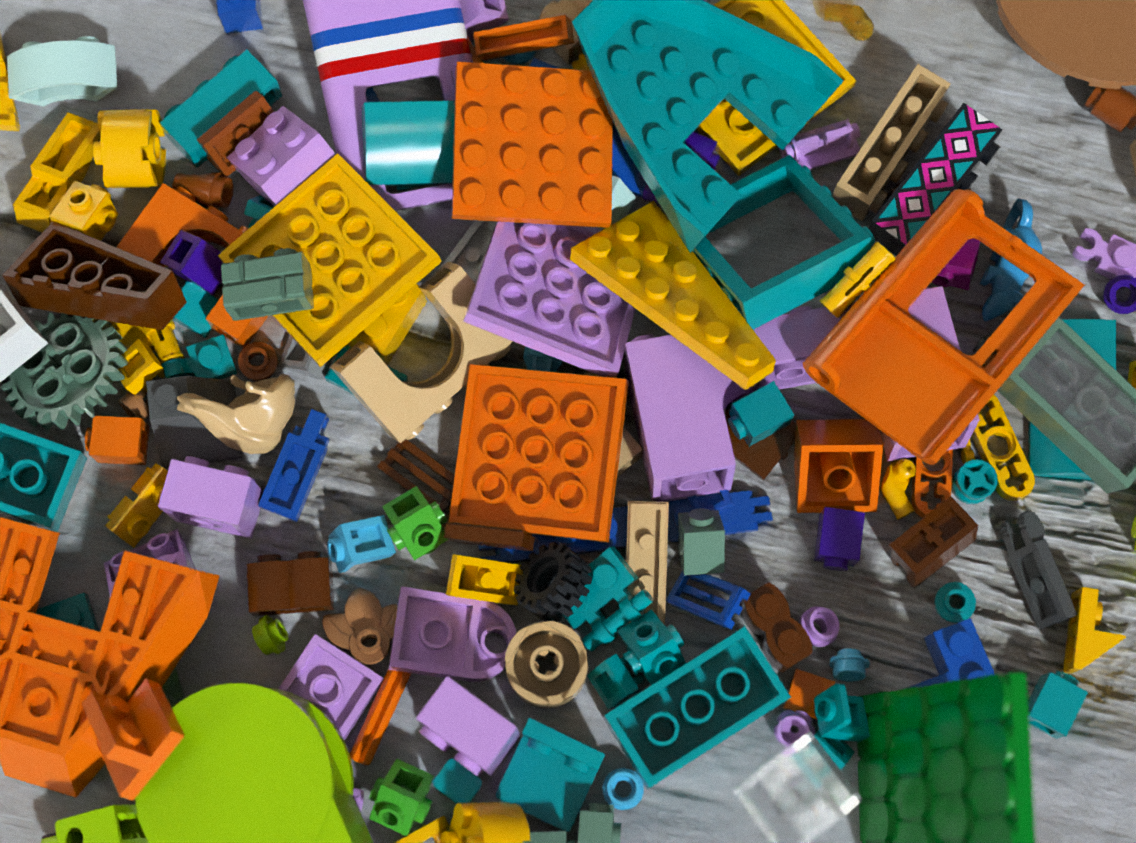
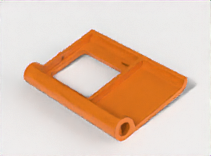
M955 189L898 253L895 260L883 270L870 285L871 287L862 294L803 362V368L816 383L923 462L935 465L1085 284L1028 246L1019 237L1011 234L985 216L983 201L975 192L968 189ZM973 238L979 240L1034 279V285L977 353L970 356L958 350L911 316L908 309L969 239Z

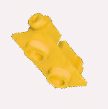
M157 463L152 468L147 466L145 472L132 486L131 490L138 495L134 502L127 496H124L111 514L107 516L110 520L106 523L105 527L133 548L148 533L150 527L163 512L158 507L168 471Z

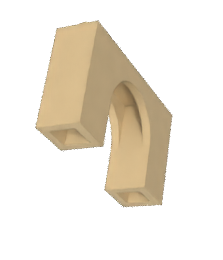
M447 262L419 287L445 319L451 333L449 357L444 366L434 376L419 382L401 381L373 348L360 340L330 366L385 432L399 443H402L405 439L410 440L417 436L424 427L423 423L431 415L441 413L450 406L453 401L452 396L462 387H467L470 364L487 366L491 361H497L504 357L511 349L510 344L513 341L463 322L475 283L458 264Z

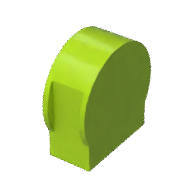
M246 683L216 685L200 690L175 705L172 710L185 736L135 798L139 822L148 843H374L353 797L354 778L350 754L337 727L321 709L305 698L288 691Z

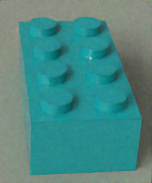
M0 423V513L58 532L87 457L81 451Z
M743 627L604 715L603 719L648 790L786 702L791 696L747 628Z

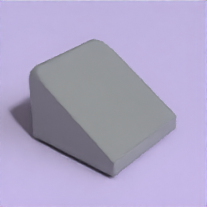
M289 334L278 366L295 373L324 380L332 358L320 367Z

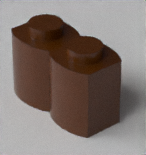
M322 552L297 553V559L282 561L281 555L278 554L257 556V562L247 564L248 608L251 615L271 616L334 610L332 561L328 557H322Z
M768 582L752 591L747 601L741 600L740 606L743 608L741 616L747 627L761 638L764 655L775 669L783 673L813 653L809 635L800 623L791 618L788 602L775 585Z

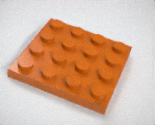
M457 61L455 67L451 219L610 227L612 224L613 121L589 70Z
M470 364L448 523L518 529L530 534L609 543L629 381L621 378Z

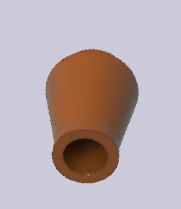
M222 172L177 173L172 184L174 190L180 186L193 194L196 203L206 207L213 206L217 209L220 207L227 208L230 205L234 191L232 179L225 177Z

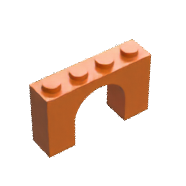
M163 183L117 245V248L165 268L160 261L180 230L200 237L206 242L216 243L227 248L249 228L241 225L237 229L227 222L229 218L217 208L209 206L208 209H205L195 203V196L186 189L178 186L174 190ZM222 294L205 319L212 330L220 335L224 334L226 339L243 349L250 343L268 316L234 321L225 310Z

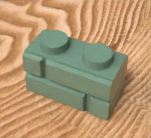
M286 248L275 251L274 256L258 258L254 255H240L234 259V262L221 265L223 305L234 321L314 308L312 271L303 252Z

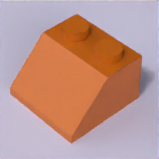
M866 419L796 420L794 467L797 513H821L824 507L858 512H877L883 454V441L877 427Z

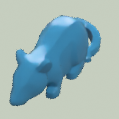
M1016 199L1003 228L1019 237L1024 243L1042 255L1041 242L1032 229V205L1025 199ZM1020 216L1016 228L1012 229L1015 221ZM992 251L990 260L996 263L995 267L989 265L979 283L982 286L991 283L992 293L982 307V318L984 321L1002 316L1012 307H1015L1023 298L1019 291L1024 281L1030 277L995 251Z

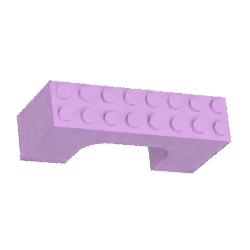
M928 286L908 309L909 314L960 350L943 286L934 288ZM852 302L839 318H836L825 307L812 309V307L803 306L795 308L788 314H783L754 329V332L774 356L776 362L771 374L747 390L736 384L672 335L660 337L641 335L634 338L631 342H626L625 377L629 381L628 392L639 444L643 449L642 458L651 501L670 502L686 499L694 495L697 497L719 493L720 490L725 489L730 491L736 462L724 411L735 400L749 395L773 381L779 390L816 383L803 368V362L855 302ZM978 414L948 450L966 447L980 421ZM879 430L887 462L916 457Z

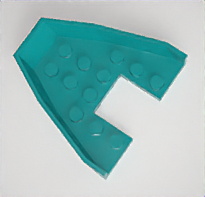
M593 0L572 21L590 72L626 151L690 253L742 194L685 145V140L725 99L783 150L844 81L816 55L703 0Z

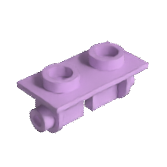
M849 119L797 134L783 150L779 148L782 158L791 155L800 166L805 165L809 170L856 156L860 150L856 138L860 137V130L857 123L850 124Z

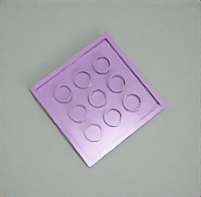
M496 222L463 322L599 376L615 378L619 373L625 351V343L628 340L636 309L570 260L571 248L600 232L601 229L585 226Z

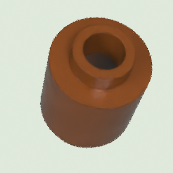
M1096 87L1084 104V106L1092 110L1091 115L1120 133L1125 127L1133 130L1136 126V95L1123 87L1120 89Z

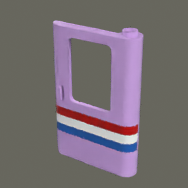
M303 0L336 154L338 153L364 180L361 107L364 102H367L365 92L368 88L435 76L440 80L444 101H455L457 61L473 63L460 0ZM452 183L397 194L389 193L385 185L371 186L395 211L452 200Z

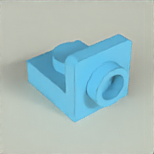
M384 515L340 524L328 536V555L331 561L336 563L339 573L347 572L354 565L389 558L396 553L393 541L387 532L388 525Z

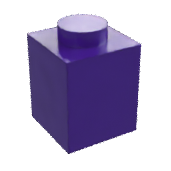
M180 230L160 263L184 280L191 281L212 295L222 284L221 265L224 263L218 257L221 252L202 238Z
M824 507L819 514L814 561L824 562L823 567L825 569L834 571H847L848 566L854 567L860 561L865 513Z

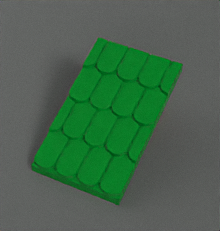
M1026 673L994 674L967 680L961 679L923 687H911L858 696L863 697L870 733L868 738L857 742V757L860 759L858 761L859 799H861V803H859L860 841L862 843H1035Z

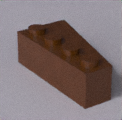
M55 221L2 274L17 303L22 307L163 330L187 303L172 270Z

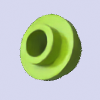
M268 615L259 618L258 624L252 627V634L259 649L265 655H270L273 652L276 654L284 652L286 650L285 641L288 640V633L283 623L277 618L273 620Z

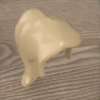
M286 374L255 382L239 380L237 376L232 375L230 376L231 384L244 389L245 393L236 397L229 405L206 399L194 393H183L181 396H177L179 401L177 410L195 416L217 439L229 448L248 454H264L274 450L281 442L282 429L293 414L295 381Z

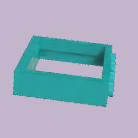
M788 155L731 184L742 196L709 233L793 191L842 242L753 288L746 284L706 237L692 251L754 330L831 290L845 276L843 271L848 266L853 268L872 248L875 239L866 226L861 227L854 220L847 206H840L834 200L832 193L826 185L820 186L814 180L807 166H800L791 155Z

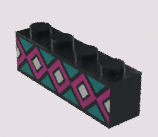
M963 103L871 221L868 229L873 234L875 241L897 256L955 189H970L978 177L973 171L980 162L987 166L1001 146L995 142L1003 129Z

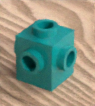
M652 609L637 621L631 622L617 631L627 649V652L623 654L626 663L635 676L642 672L651 685L686 664L679 649L685 645L680 634L672 624L665 627Z

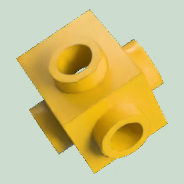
M74 180L67 192L59 198L56 208L49 217L52 222L55 221L101 241L105 234L113 228L119 214L111 201V195L108 191L96 184L88 186Z

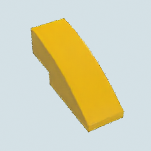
M67 112L31 164L32 177L13 203L18 224L43 232L52 223L49 216L56 208L59 198L67 192L74 180L82 183L93 158L94 142L99 141L101 137L98 123Z

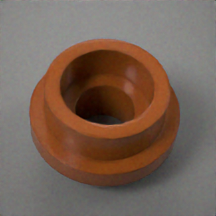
M253 342L245 346L240 352L238 366L242 374L250 380L268 379L275 373L278 367V356L275 350L267 343ZM255 355L264 356V362L260 366L251 365V359Z

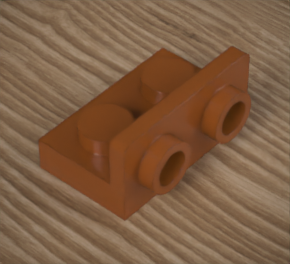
M255 90L197 139L208 155V161L226 177L236 171V168L227 157L235 150L240 141L252 135L264 123V120L274 112L263 95Z

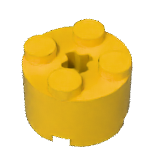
M99 110L97 122L101 138L100 141L94 142L93 157L96 165H103V183L105 188L159 186L158 184L163 183L166 172V149H161L159 137H165V133L159 123L162 119L158 110Z
M457 803L454 807L450 829L442 833L441 843H523V841H530V830L522 808L516 803Z

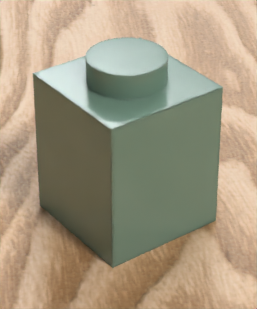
M699 508L690 512L678 513V555L684 576L725 573V529L718 510L711 511Z

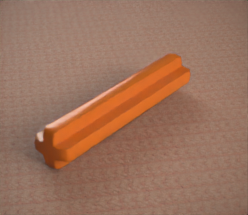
M387 670L351 749L350 758L353 761L365 766L371 764L411 673Z

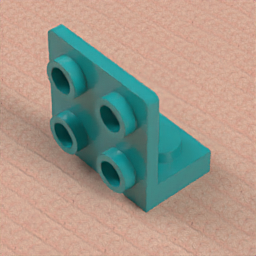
M529 718L523 729L522 739L495 796L504 802L516 803L524 812L563 831L569 832L605 754Z

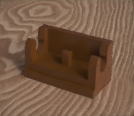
M950 496L889 544L892 563L894 566L900 564L903 567L908 583L915 589L976 540L979 525Z

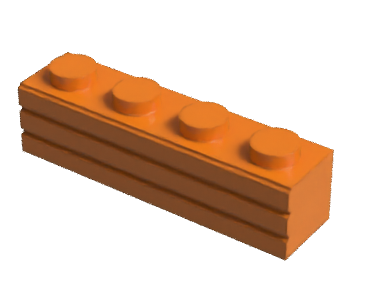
M566 15L473 32L476 56L482 60L574 44L572 21Z

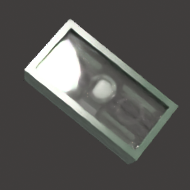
M1058 317L997 391L1107 494L1128 489L1136 479V389Z

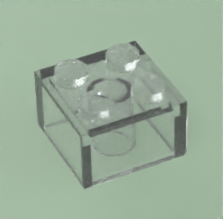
M810 731L733 790L772 843H808L863 800Z

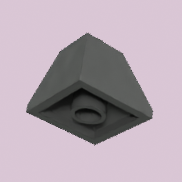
M181 376L146 381L149 418L162 467L168 469L171 459L184 462L186 456L200 458L209 463L242 458V451L229 448L217 439L195 416L177 410L179 404L177 396H181L183 393H194L206 399L229 405L236 398L235 386L231 384L230 380Z

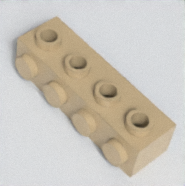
M916 65L836 184L832 195L840 206H847L852 215L861 221L864 220L869 211L875 214L879 211L888 196V193L883 191L890 180L895 183L898 182L909 164L904 161V158L910 150L915 153L918 152L929 134L924 131V128L930 120L937 123L949 103L943 99L951 83L923 66Z

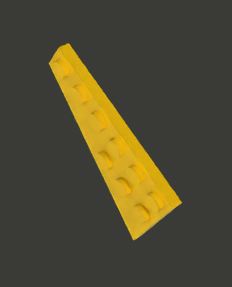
M654 201L571 248L570 260L743 389L747 390L773 372L776 362L774 356L693 251L691 253L688 251L673 225Z

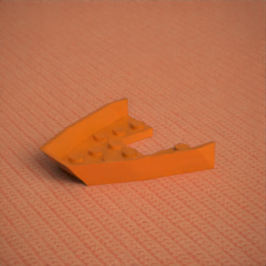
M0 517V763L5 776L77 798L105 765L96 743V735L82 706L83 701L91 691L107 697L110 695L118 696L127 703L146 678L159 683L162 688L207 619L219 575L124 551L101 631L36 613L60 533Z

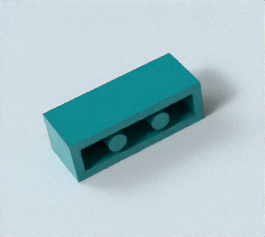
M245 50L241 55L231 57L224 64L222 71L211 80L201 82L195 88L193 95L186 101L171 107L166 112L164 119L159 123L167 138L198 168L208 160V155L197 141L201 135L255 90L264 96L270 106L283 95L278 81L248 50Z

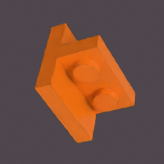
M147 678L127 703L118 696L110 695L107 697L91 691L82 703L96 735V743L119 796L134 801L185 736L160 684Z

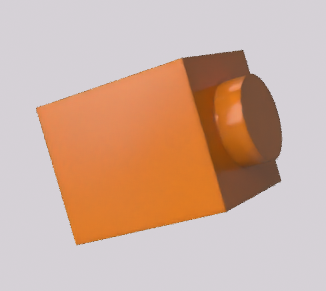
M93 417L92 427H88L85 433L86 451H89V455L98 463L146 465L150 426L142 418Z

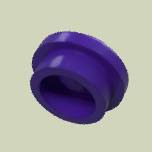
M1119 275L1108 281L1103 291V299L1111 311L1118 314H1129L1136 310V278L1129 275ZM1121 287H1126L1130 292L1128 300L1120 302L1116 298V292Z

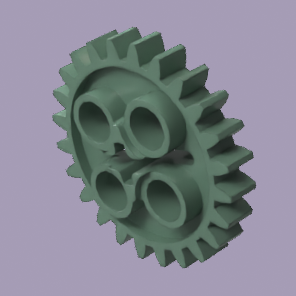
M50 312L48 313V323L43 325L38 320L34 321V325L47 340L48 344L5 379L8 382L4 383L1 389L8 395L5 401L13 407V411L23 420L26 419L32 426L36 427L40 424L46 430H50L53 424H55L61 430H64L68 419L77 426L80 425L81 414L86 413L91 418L95 417L93 407L96 404L102 407L108 406L104 399L106 393H118L112 386L113 381H120L125 378L118 368L128 365L127 360L121 355L127 351V348L120 341L123 337L109 321L61 313V317L58 319Z

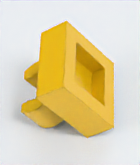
M140 338L126 352L121 354L127 360L128 365L118 368L125 376L124 380L120 381L125 389L136 395L141 389L147 392L146 381H151L157 374L161 378L165 376L163 366L149 345Z

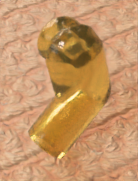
M825 3L823 21L842 23L851 36L859 41L867 40L873 35L874 24L861 6Z

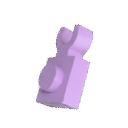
M1090 228L1084 229L1080 238L1087 240L1091 244V249L1077 246L1072 253L1076 259L1081 261L1093 259L1097 261L1098 264L1094 272L1109 279L1119 275H1129L1136 278V244L1115 234L1109 238L1108 242H1105L1097 231Z

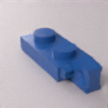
M311 409L304 427L295 426L293 432L288 433L258 506L261 509L298 522L328 450L327 446L330 439L323 436L329 421L326 414Z

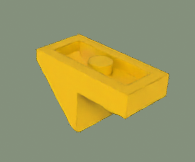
M453 554L446 595L517 606L518 601L515 597L518 595L514 593V587L519 585V583L515 581L517 574H523V570L520 569L521 565Z
M1081 587L1071 594V600L1077 616L1069 618L1063 666V672L1071 674L1082 670L1126 638L1125 635L1095 630V626H1098L1101 622L1103 604L1098 601V589Z

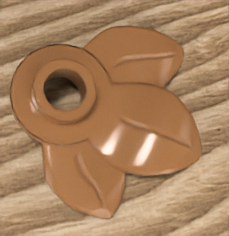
M357 588L347 599L345 613L323 616L324 632L333 646L350 650L351 655L358 662L367 665L376 664L382 661L390 650V641L393 639L398 604H391L382 608L379 600L372 592L363 588ZM369 638L377 641L372 647L362 645V642Z

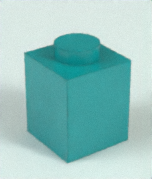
M773 381L732 403L729 412L731 417L728 418V423L734 435L739 440L744 438L750 447L790 425L795 414Z
M1056 671L1055 674L1049 672L1041 675L1028 700L1029 725L1055 739L1066 737L1088 692L1078 687L1079 681L1065 672Z

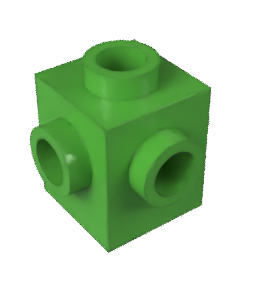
M417 486L382 506L393 525L387 529L388 534L397 549L400 551L406 547L414 560L435 551L439 545L448 541V539L444 538L445 531L441 526L448 522L436 501L431 504L427 502Z
M396 758L386 777L379 776L372 788L369 800L375 803L369 819L408 836L415 821L423 824L433 801L426 797L434 775Z

